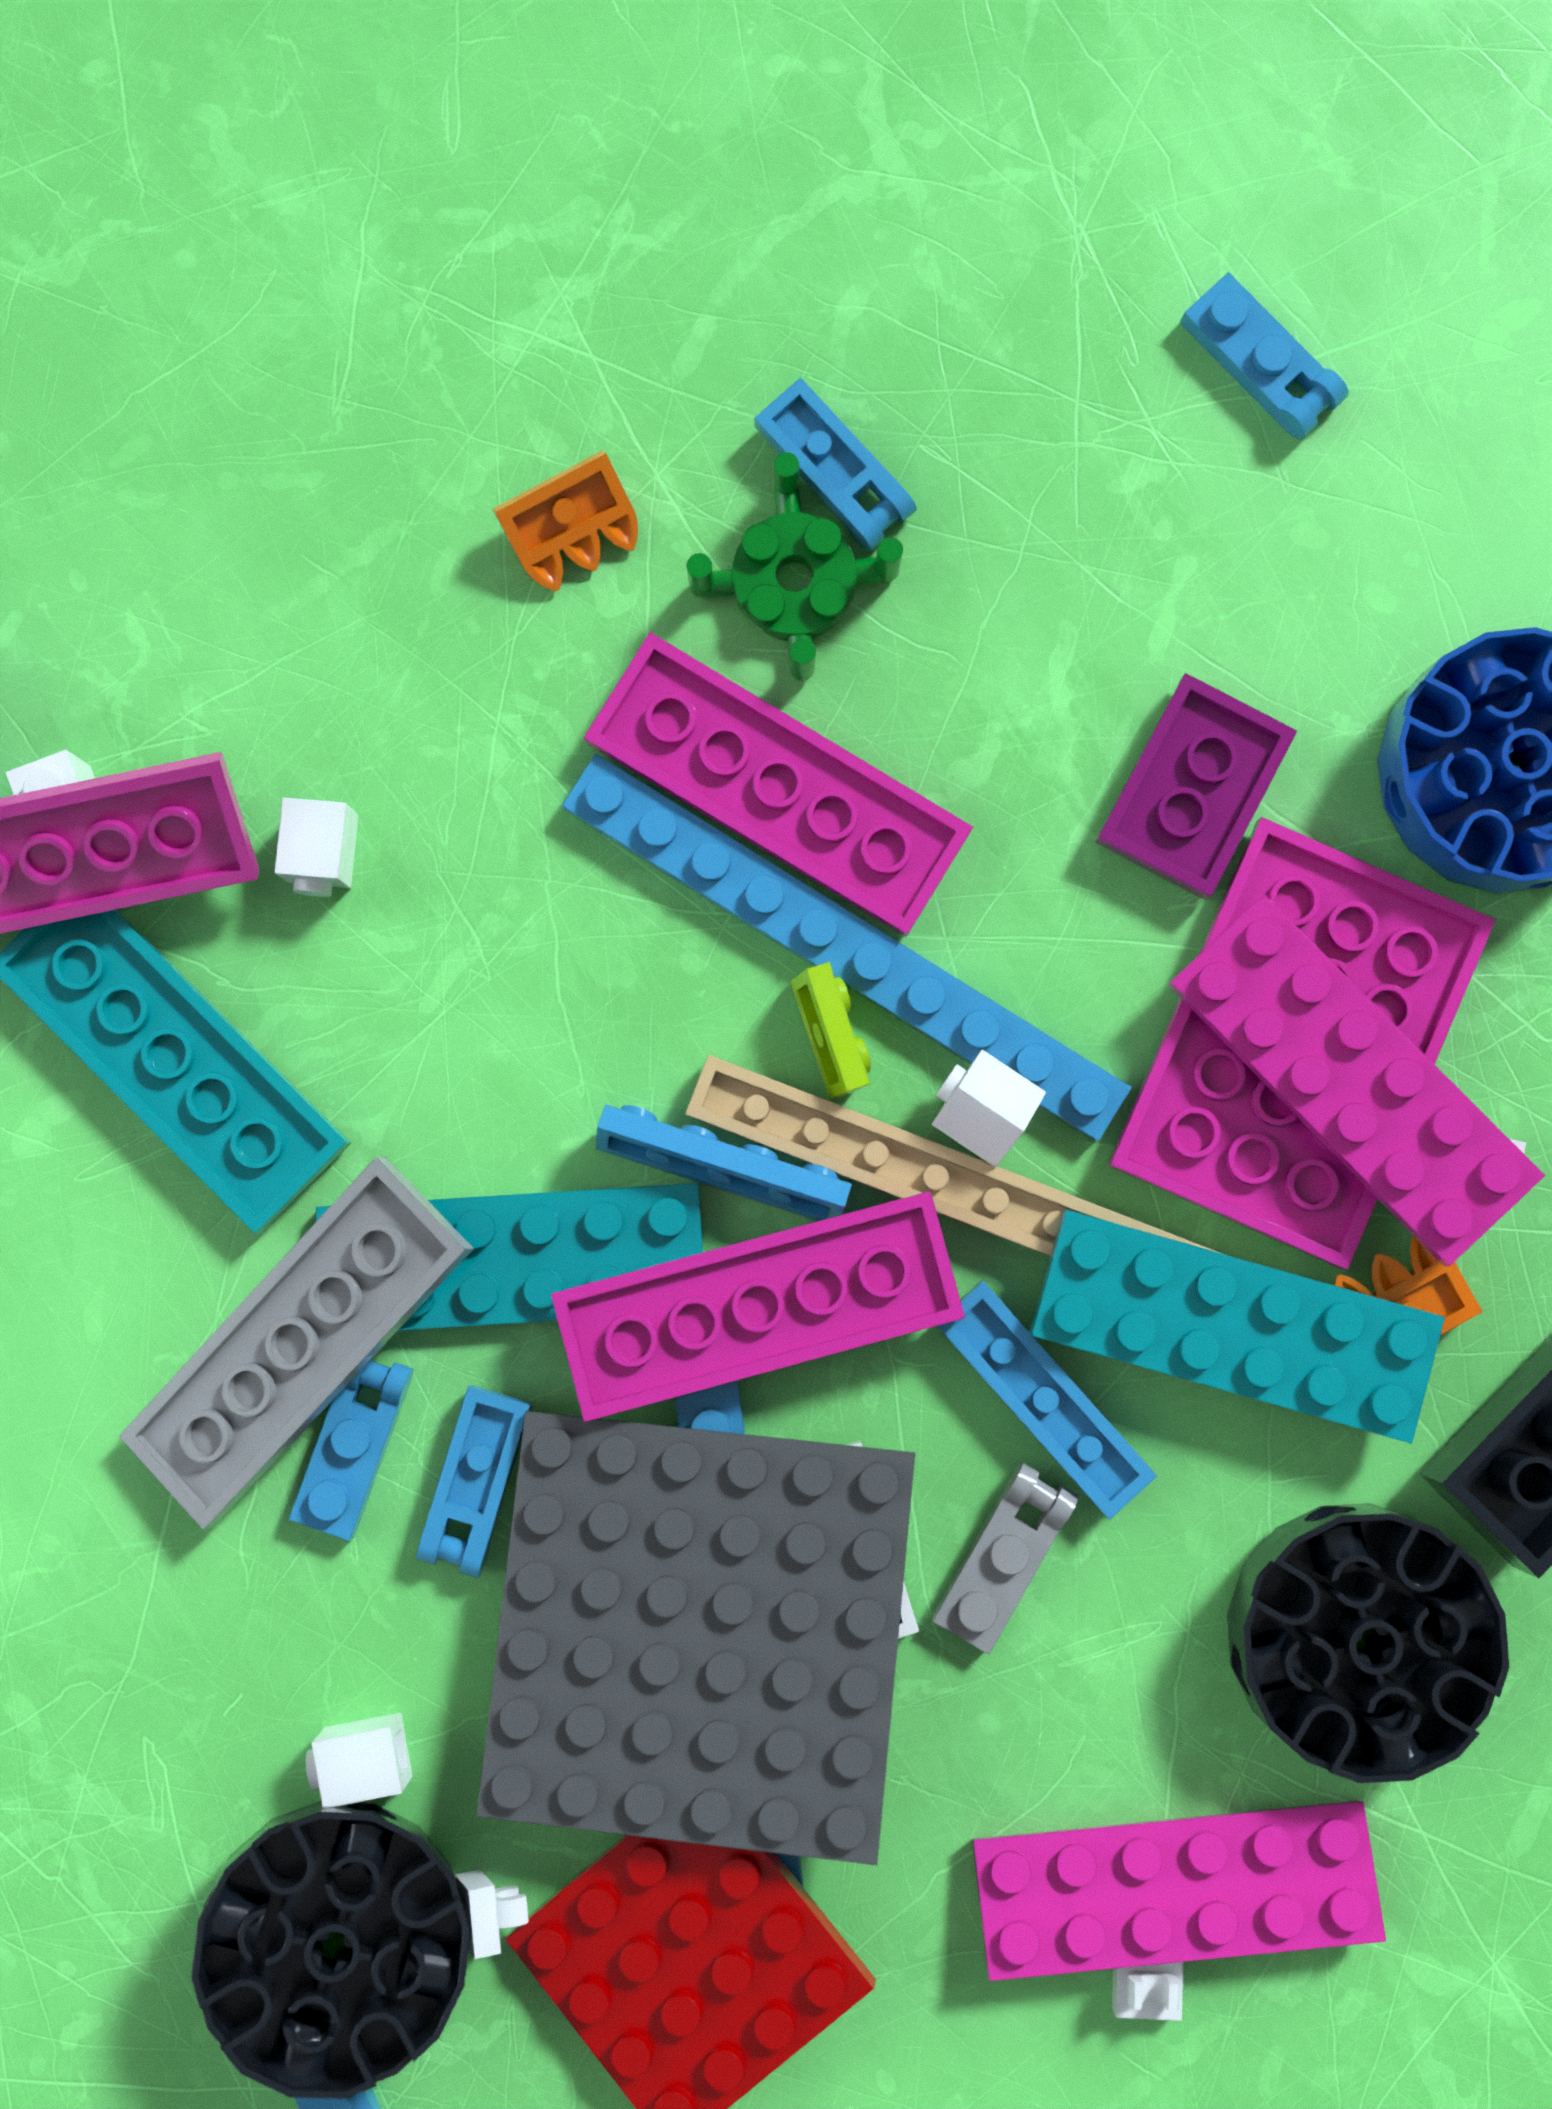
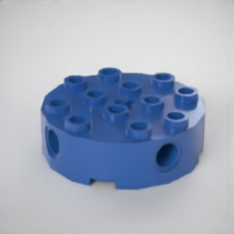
M1531 627L1486 632L1442 656L1424 671L1389 714L1377 758L1383 807L1407 849L1448 881L1494 894L1541 889L1552 884L1551 631ZM1517 759L1520 768L1514 767L1510 761Z

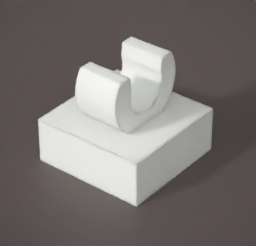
M481 1869L455 1874V1880L470 1930L468 1951L474 1959L501 1954L499 1928H512L529 1923L526 1895H519L517 1885L495 1889V1885Z
M1184 1962L1113 1969L1112 2010L1115 2017L1182 2021Z

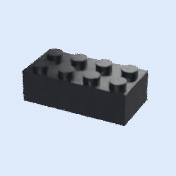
M1552 1336L1419 1473L1511 1566L1538 1579L1552 1566Z

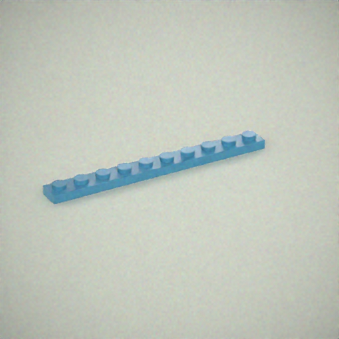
M595 753L562 804L563 810L812 966L830 962L834 976H839L847 988L969 1064H972L980 1051L984 1050L1046 1092L1038 1107L1092 1141L1097 1142L1100 1140L1132 1087L598 754Z

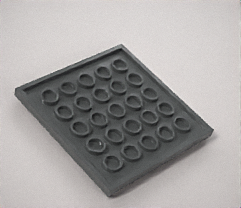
M525 1411L477 1817L877 1865L915 1452L600 1418L584 1422L581 1416Z

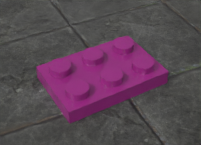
M1185 673L1175 688L1095 843L1198 897L1208 900L1214 893L1288 751L1297 730Z

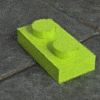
M830 962L805 969L793 978L790 983L828 1098L832 1100L851 1094L870 1084L867 1075L871 1070L870 1056L863 1040L860 1037L854 1036L847 1015L851 1009L849 993L844 981L839 976H834Z

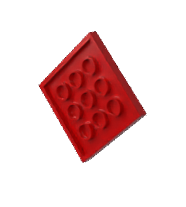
M624 1835L528 1915L529 1923L514 1927L505 1938L636 2109H728L874 1989L876 1982L873 1974L776 1853Z

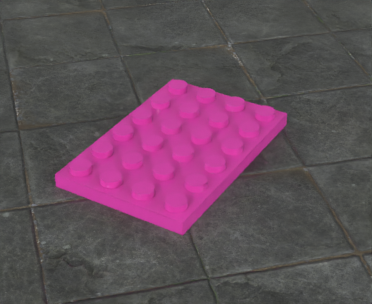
M1261 817L1254 825L1199 954L1265 894L1435 1064L1496 919ZM1179 998L1107 1166L1334 1267L1348 1270L1375 1207L1377 1198L1201 1018Z

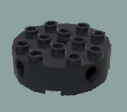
M1372 1503L1319 1506L1276 1527L1243 1565L1227 1612L1230 1665L1252 1711L1306 1762L1325 1768L1330 1773L1358 1783L1413 1781L1459 1758L1480 1734L1476 1729L1489 1715L1495 1695L1500 1698L1510 1668L1506 1615L1482 1566L1460 1546L1447 1538L1439 1529ZM1371 1629L1374 1631V1635L1365 1638L1366 1649L1360 1651L1356 1648L1357 1642L1363 1639V1632L1365 1630Z
M322 1801L280 1815L269 1820L229 1856L199 1916L191 1978L200 2010L203 2011L207 2029L221 2044L220 2049L242 2075L290 2098L345 2099L377 2086L376 2082L398 2074L411 2060L413 2062L417 2060L439 2039L465 1986L470 1930L452 1866L419 1825L375 1803L367 1802L325 1807L322 1806ZM331 1932L342 1933L343 1944L349 1948H338L334 1958L323 1956V1944L317 1940H327Z

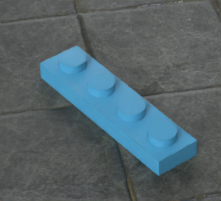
M605 1104L597 1126V1150L817 1221L842 1215L852 1186L851 1183L839 1180V1175L829 1168L815 1164H806L803 1168L778 1160V1156L773 1151L758 1145L748 1144L742 1146V1148L718 1141L717 1136L713 1132L699 1126L684 1125L681 1128L657 1121L654 1114L637 1106L624 1105L619 1109Z
M981 1280L960 1299L965 1318L941 1324L937 1327L1098 1509L1110 1520L1150 1484L1157 1475L1037 1340L1029 1334V1331L987 1284Z

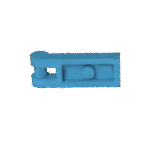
M1229 272L1186 310L1182 316L1180 324L1291 436L1297 439H1303L1317 426V417L1325 409L1334 410L1349 395L1348 387L1344 380L1333 370L1324 369ZM1295 381L1307 392L1301 399L1292 397L1286 391Z
M801 377L754 418V427L779 454L789 452L798 458L799 476L845 524L855 541L866 551L870 552L885 539L883 532L895 521L902 524L917 511V507L907 491ZM870 488L879 498L880 502L867 513L856 500Z
M370 1360L332 1400L289 1520L347 1541L355 1537L410 1386L413 1368L396 1362L392 1367H388ZM362 1385L381 1391V1399L377 1408L357 1401Z
M475 1385L468 1386L420 1540L416 1560L436 1565L438 1559L460 1566L459 1573L479 1579L488 1555L493 1531L522 1440L525 1411H530L533 1403ZM450 1519L473 1525L468 1541L447 1535Z

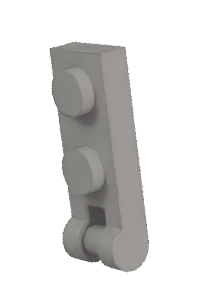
M1023 1462L1017 1466L931 1616L934 1623L988 1655L991 1653L1058 1532L1070 1518L1079 1498L1076 1493L1062 1485L1054 1489L1039 1480V1472ZM1024 1502L1042 1511L1034 1527L1015 1517Z

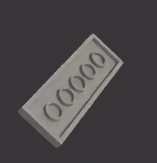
M375 1157L119 1437L203 1530L216 1526L474 1248L386 1157Z

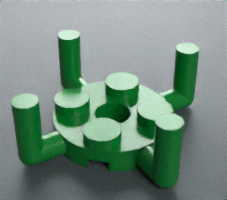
M784 452L779 454L774 461L776 515L754 524L746 530L735 553L732 569L713 571L710 558L702 553L692 555L688 559L686 567L689 588L695 596L734 595L739 609L747 619L749 618L754 624L763 629V632L776 639L787 641L790 672L795 679L805 681L812 677L815 670L816 649L812 638H816L828 631L847 611L853 600L856 584L890 582L898 576L903 546L896 538L888 537L879 543L876 557L855 559L848 541L842 535L840 528L835 522L827 518L801 513L799 460L794 454ZM788 563L803 564L810 570L812 581L801 591H788L780 586L776 579L780 568Z

